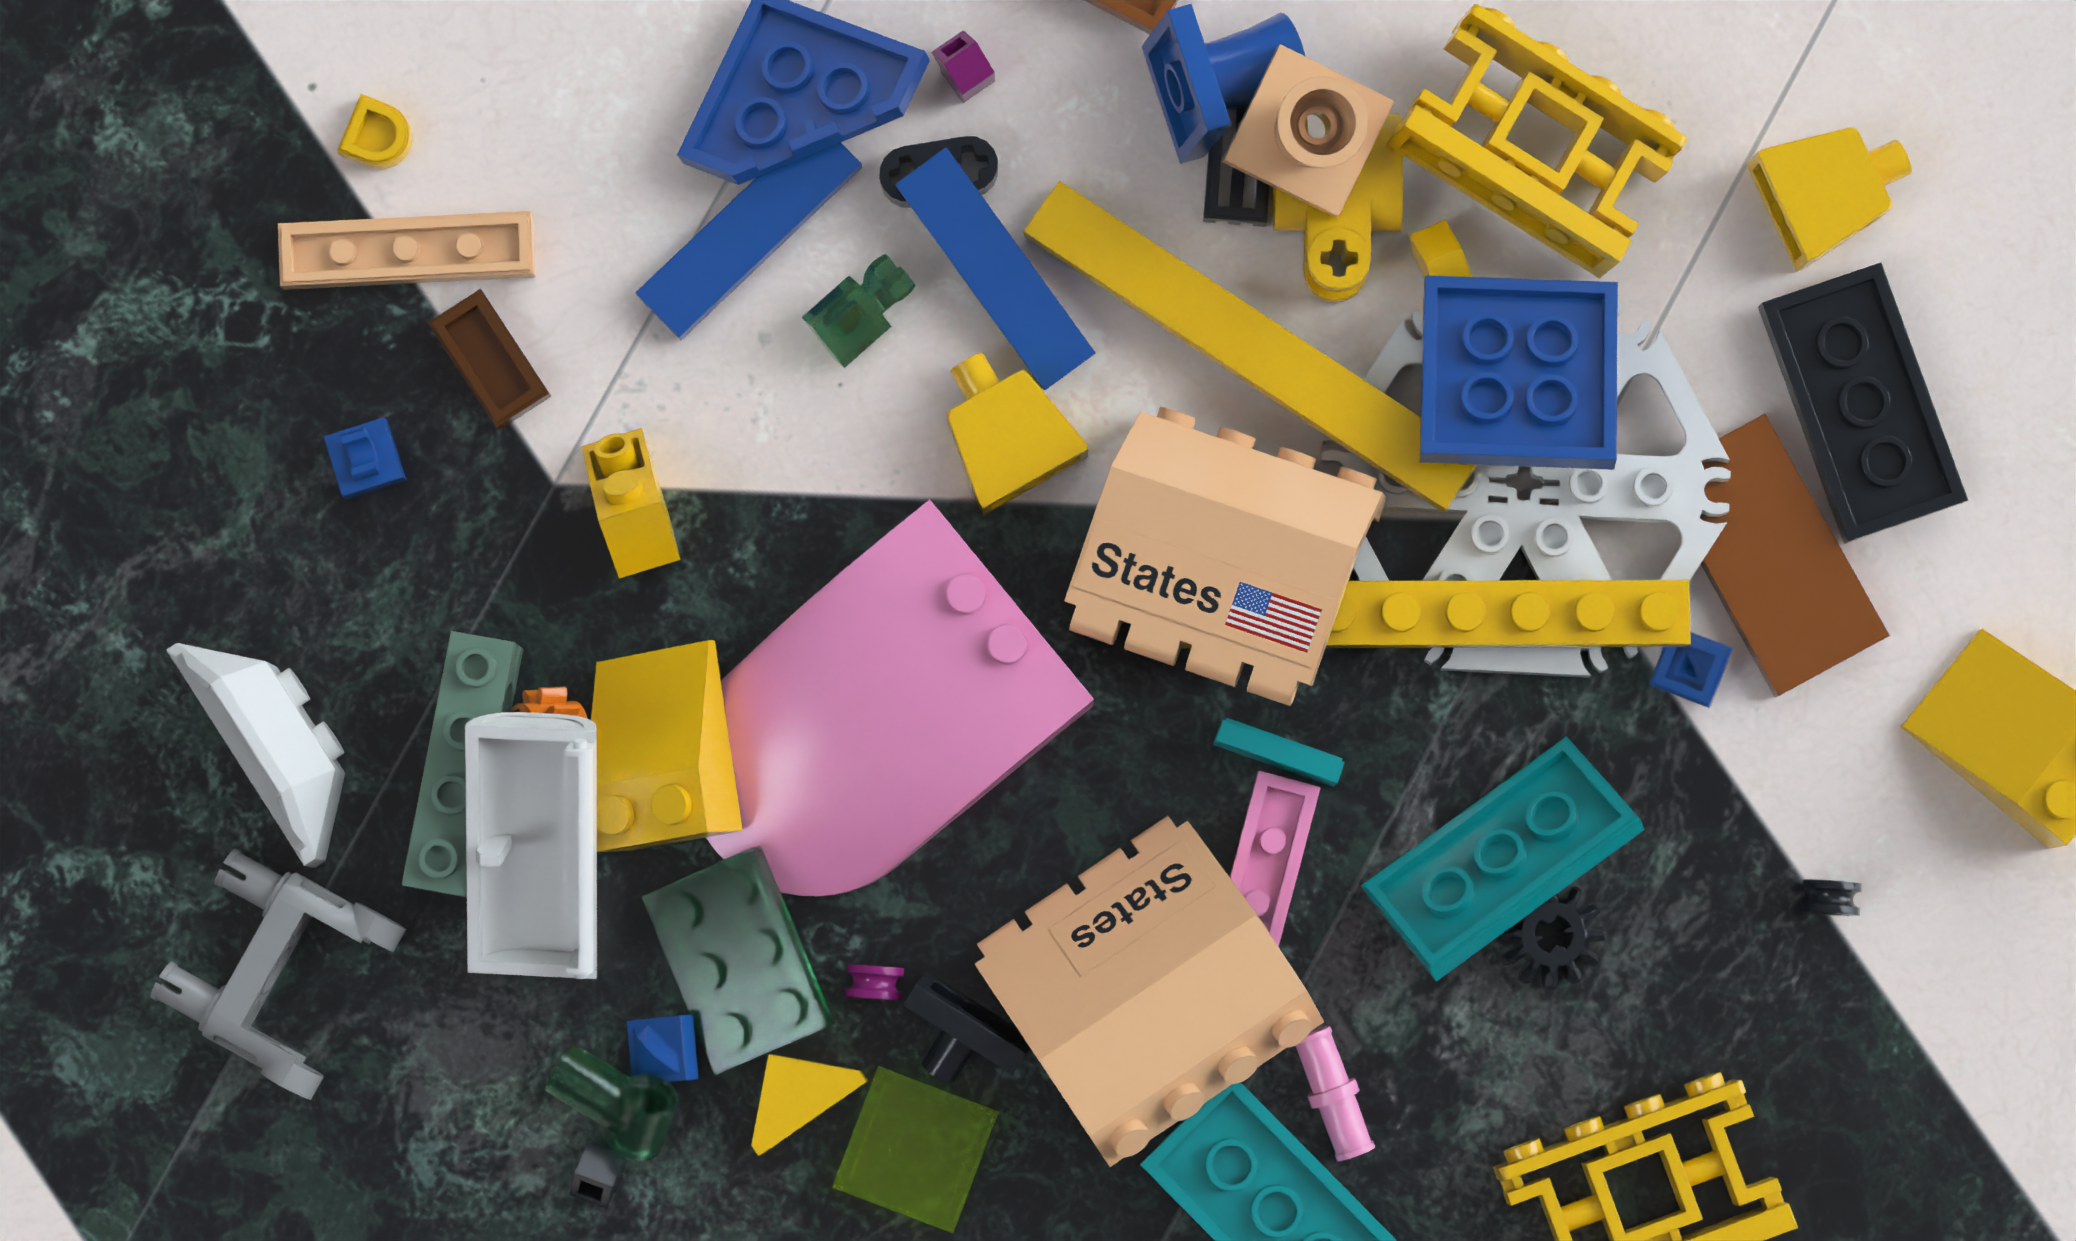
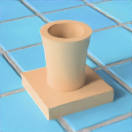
M1280 44L1277 46L1221 162L1334 218L1339 217L1395 101ZM1313 114L1322 121L1325 127L1324 137L1313 138L1307 133L1305 121L1309 115Z

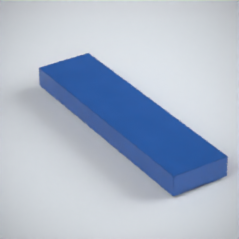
M840 142L755 178L635 292L637 297L681 341L862 169V163Z
M947 147L895 184L896 188L1044 391L1096 354Z

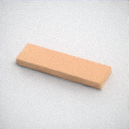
M531 211L278 223L280 286L283 290L536 277L534 225Z

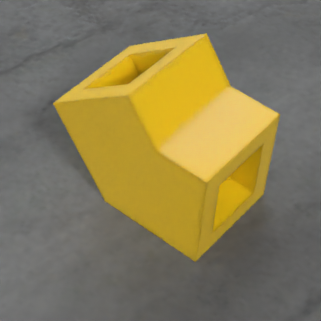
M1445 219L1409 235L1413 258L1420 268L1424 280L1425 276L1472 277L1462 247Z

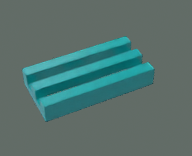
M1229 718L1222 720L1213 743L1214 746L1330 787L1338 784L1345 764L1342 761L1343 758Z

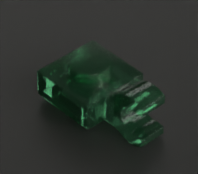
M884 254L868 266L861 286L850 276L846 277L804 314L802 319L830 355L845 368L892 327L883 316V313L892 305L907 297L916 285L901 266L897 268L890 257Z

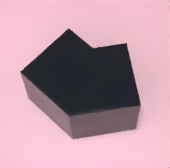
M593 1140L588 1141L574 1172L569 1195L607 1209L613 1194L617 1190L630 1154Z

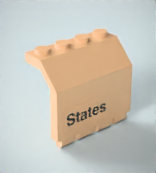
M1166 816L1130 840L1139 853L1130 860L1122 849L1118 848L1078 875L1079 880L1085 887V890L1078 895H1075L1066 883L1026 910L1025 914L1033 925L1023 932L1013 919L977 943L985 957L976 962L975 966L1109 1167L1124 1157H1130L1145 1148L1149 1140L1176 1122L1192 1117L1201 1109L1204 1103L1232 1084L1245 1081L1256 1071L1257 1067L1285 1048L1298 1045L1308 1037L1312 1030L1324 1023L1305 986L1256 912L1188 821L1176 827L1169 816Z

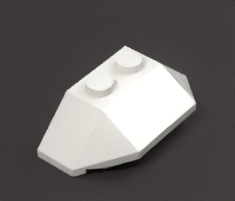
M176 643L168 648L166 651L191 687L303 865L316 868L324 863L327 857L345 772L337 758L345 752L328 725L323 721L315 726L302 705L308 702L310 697L300 680L290 668L281 673L278 667L262 660Z

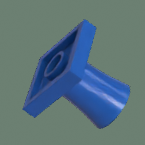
M1192 4L1167 10L1141 46L1180 164L1203 158L1231 126L1227 112L1228 109L1249 105L1278 45L1281 44L1305 56L1299 34L1286 14L1278 13L1250 28L1204 43Z

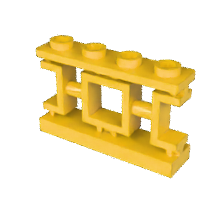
M1474 4L1457 22L1452 31L1453 35L1448 39L1443 50L1469 65L1449 102L1447 103L1424 88L1413 99L1406 116L1397 124L1386 145L1402 153L1405 157L1597 278H1601L1621 262L1632 242L1629 237L1634 234L1639 225L1636 221L1613 208L1632 171L1635 170L1653 183H1656L1668 173L1673 164L1674 156L1682 150L1687 137L1677 131L1673 122L1662 113L1651 109H1643L1622 96L1621 90L1610 80L1597 75L1591 76L1570 63L1567 55L1558 47L1547 42H1537L1515 28L1512 19L1503 12ZM1492 59L1522 78L1515 86L1508 100L1480 83ZM1526 102L1575 132L1555 170L1506 140ZM1466 104L1495 122L1482 146L1452 128ZM1599 127L1628 145L1622 151L1614 167L1587 151ZM1573 173L1601 189L1588 213L1559 195L1565 189Z
M1721 1072L1686 1083L1684 1086L1688 1095L1664 1104L1661 1094H1657L1624 1106L1627 1118L1604 1126L1601 1117L1597 1116L1564 1128L1567 1140L1543 1148L1540 1138L1508 1148L1503 1151L1507 1162L1493 1167L1497 1179L1500 1180L1503 1195L1508 1205L1512 1206L1536 1196L1539 1197L1555 1241H1573L1570 1231L1600 1220L1604 1224L1610 1241H1764L1798 1228L1789 1203L1783 1200L1778 1178L1768 1177L1747 1186L1745 1185L1724 1128L1752 1118L1754 1114L1750 1104H1747L1744 1093H1746L1742 1080L1732 1079L1724 1082ZM1723 1101L1726 1110L1701 1119L1711 1144L1712 1152L1681 1162L1671 1133L1664 1132L1648 1139L1644 1138L1643 1130ZM1603 1146L1604 1155L1581 1163L1592 1196L1560 1207L1549 1177L1544 1176L1525 1184L1522 1181L1521 1175ZM1659 1152L1680 1210L1624 1230L1603 1172ZM1723 1176L1733 1205L1741 1206L1757 1199L1760 1200L1762 1206L1691 1233L1680 1235L1678 1228L1703 1220L1691 1188L1692 1186Z

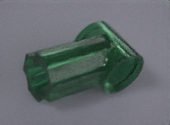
M575 1044L562 1055L556 1068L550 1074L545 1088L546 1092L607 1128V1142L611 1149L618 1155L633 1161L652 1160L659 1155L678 1106V1094L674 1087L664 1079L647 1074L635 1075L630 1078Z

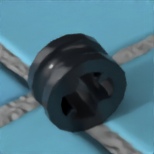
M1804 879L1802 888L1809 892V899L1806 903L1801 904V912L1837 916H1860V908L1855 906L1853 898L1856 893L1861 892L1862 884L1845 881Z

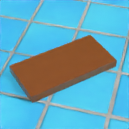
M1763 414L1719 438L1730 459L1728 463L1719 461L1702 463L1704 470L1711 467H1723L1731 471V476L1728 482L1713 481L1705 485L1704 492L1707 499L1714 503H1728L1729 512L1718 518L1700 515V519L1715 524L1727 522L1701 562V566L1776 698L1890 635L1766 414Z

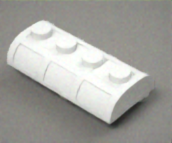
M501 712L473 718L465 725L468 973L596 979V724L589 719L579 716L550 713Z

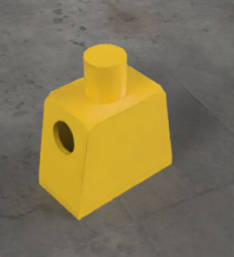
M1855 127L1768 147L1758 151L1747 163L1748 170L1796 272L1807 268L1884 216L1892 208V202L1885 185L1912 173L1909 157L1898 140H1893L1868 151L1859 131Z
M981 352L967 358L950 370L967 401L946 413L947 422L978 508L983 516L1088 457L1089 448L1085 441L1024 369L999 381L985 355Z

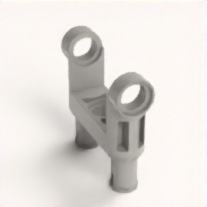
M235 848L223 863L244 874L246 879L244 880L228 870L219 869L214 884L263 909L262 916L264 917L227 985L218 989L181 969L176 963L170 962L159 977L179 987L182 993L165 983L159 984L156 982L150 997L198 1022V1029L202 1032L203 1037L261 1068L260 1073L272 1082L311 1100L324 1076L303 1063L306 1059L305 1056L251 1027L253 1021L312 917L359 943H362V941L368 944L373 942L392 952L396 949L406 928L358 902L353 904L296 872L293 874L287 872L282 876L245 856L240 850Z

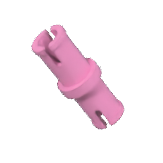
M1329 1025L1312 1030L1304 1041L1296 1045L1312 1089V1093L1307 1096L1312 1109L1319 1108L1338 1162L1369 1152L1375 1148V1144L1369 1136L1354 1095L1360 1091L1355 1078L1348 1079L1331 1034L1332 1029Z

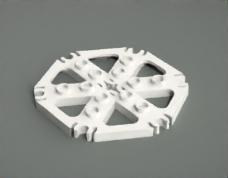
M1618 302V315H1617V317L1619 316L1620 311H1621V309H1622V307H1623V304H1621V303H1619V302ZM1420 309L1412 312V326L1422 338L1419 341L1415 340L1406 329L1404 319H1402L1363 379L1383 393H1386L1401 369L1409 365L1422 366L1423 314ZM1644 319L1638 330L1631 335L1622 334L1617 330V397L1632 377L1647 375L1654 378L1660 385L1684 430L1686 437L1684 448L1673 456L1617 454L1614 470L1530 467L1531 478L1541 479L1542 483H1558V486H1542V489H1533L1529 500L1517 499V490L1512 487H1506V484L1489 483V480L1505 481L1506 478L1516 477L1521 466L1477 465L1445 512L1465 515L1422 581H1499L1520 548L1537 580H1612L1581 519L1672 523L1681 534V546L1660 580H1691L1727 522L1717 524L1706 522L1700 519V515L1718 518L1729 512L1728 503H1714L1708 500L1705 496L1704 488L1709 482H1728L1731 471L1723 467H1711L1704 470L1702 463L1711 461L1728 463L1730 459L1661 330H1659L1654 343L1644 351L1639 346L1643 344L1650 332V321ZM1328 436L1323 441V445L1338 444ZM1329 449L1321 452V463L1337 464L1340 467L1352 469L1376 478L1374 490L1383 492L1387 498L1383 510L1443 513L1352 452L1348 451V453H1345L1339 449ZM1488 499L1506 500V503L1488 502ZM1540 501L1558 502V505H1541ZM1365 536L1353 566V571L1358 581H1389ZM1601 647L1453 648L1449 661L1441 670L1590 678V673L1583 665L1580 655L1581 651H1588V660L1592 668L1599 674L1606 671L1608 666L1602 657ZM1623 647L1629 659L1638 653L1637 647ZM1432 648L1424 662L1432 665L1438 661L1444 648Z

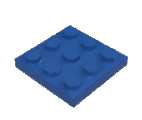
M1425 276L1420 463L1614 470L1617 460L1618 282Z

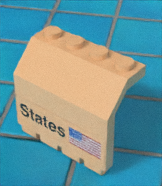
M1160 407L1157 417L1140 412L1110 467L1064 600L1067 603L1076 605L1069 630L1113 645L1123 621L1131 624L1124 645L1125 650L1174 666L1183 642L1190 644L1192 648L1186 663V671L1235 687L1245 663L1254 666L1247 692L1291 706L1300 682L1310 686L1313 685L1359 549L1372 521L1379 522L1387 500L1383 492L1374 490L1377 479L1364 473L1340 467L1338 476L1335 477L1314 470L1316 458L1304 453L1280 447L1277 457L1254 450L1253 447L1256 439L1241 432L1220 427L1215 437L1194 430L1193 427L1196 419L1178 411Z

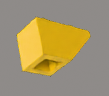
M640 428L623 434H610L597 442L581 446L598 521L619 579L680 560L671 520L643 429Z

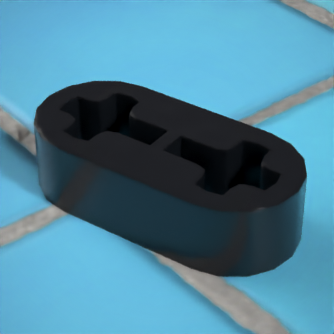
M963 136L902 146L892 150L883 159L879 174L880 185L884 195L891 203L900 207L911 208L896 188L895 184L898 182L891 183L890 177L899 174V164L912 162V167L915 170L947 147L959 165L962 162V154L965 152H974L976 161H987L988 167L980 169L978 180L972 182L980 194L983 195L994 186L998 177V158L995 150L987 141L976 136Z

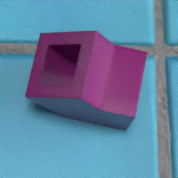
M964 30L931 52L940 66L942 75L962 103H965L995 82V72L978 43Z

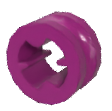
M847 964V973L852 975L853 983L851 987L845 988V997L902 1001V992L897 990L896 982L898 978L904 977V968Z

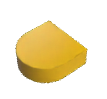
M360 94L337 152L342 157L370 168H391L403 161L408 155L412 145V130L408 121L398 109Z

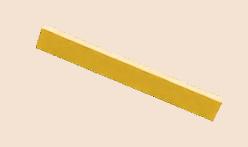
M1058 181L1024 229L1025 238L1441 512H1446L1477 467V465L1420 463V416L1061 181Z

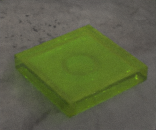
M878 1066L832 1188L954 1233L999 1111Z

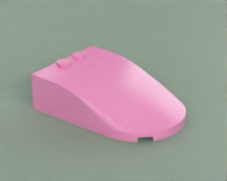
M929 499L812 596L721 680L743 831L706 837V839L731 867L753 882L768 889L786 894L814 897L834 896L852 892L879 880L899 866L1091 709L1094 698Z

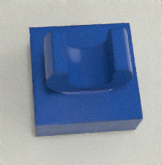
M385 417L323 436L341 495L346 500L406 481L389 422Z

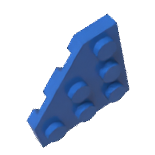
M751 0L677 156L685 165L740 185L903 117L930 60L924 50L792 1Z

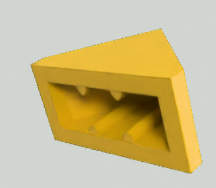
M768 1054L751 1146L758 1156L764 1154L867 1083V1078L861 1070Z

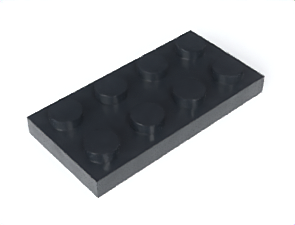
M1881 262L1771 299L1758 306L1844 544L1968 501Z

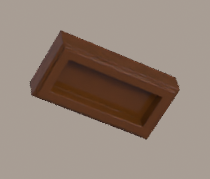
M481 289L428 322V325L498 431L551 397L547 388Z

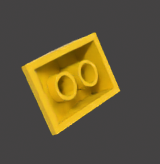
M1979 629L1900 727L2048 849L2067 846L2076 835V690L1984 629Z
M715 640L596 662L591 721L596 724L597 852L632 851L743 831Z

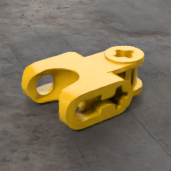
M1398 113L1388 114L1339 217L1334 218L1273 187V231H1304L1305 282L1311 292L1323 301L1343 302L1358 294L1365 283L1370 267L1371 232H1401L1403 213V154L1386 145L1397 124L1402 120ZM1306 119L1305 129L1308 133V120ZM1330 254L1341 255L1343 265L1347 266L1344 276H1333L1332 266L1327 265Z

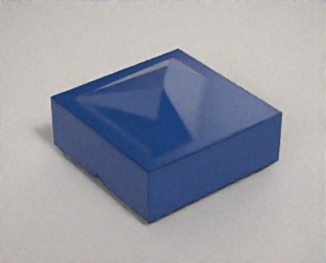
M1690 631L1691 644L1689 646L1663 647L1649 685L1710 708L1734 648Z
M693 1014L627 1021L632 1085L698 1079Z

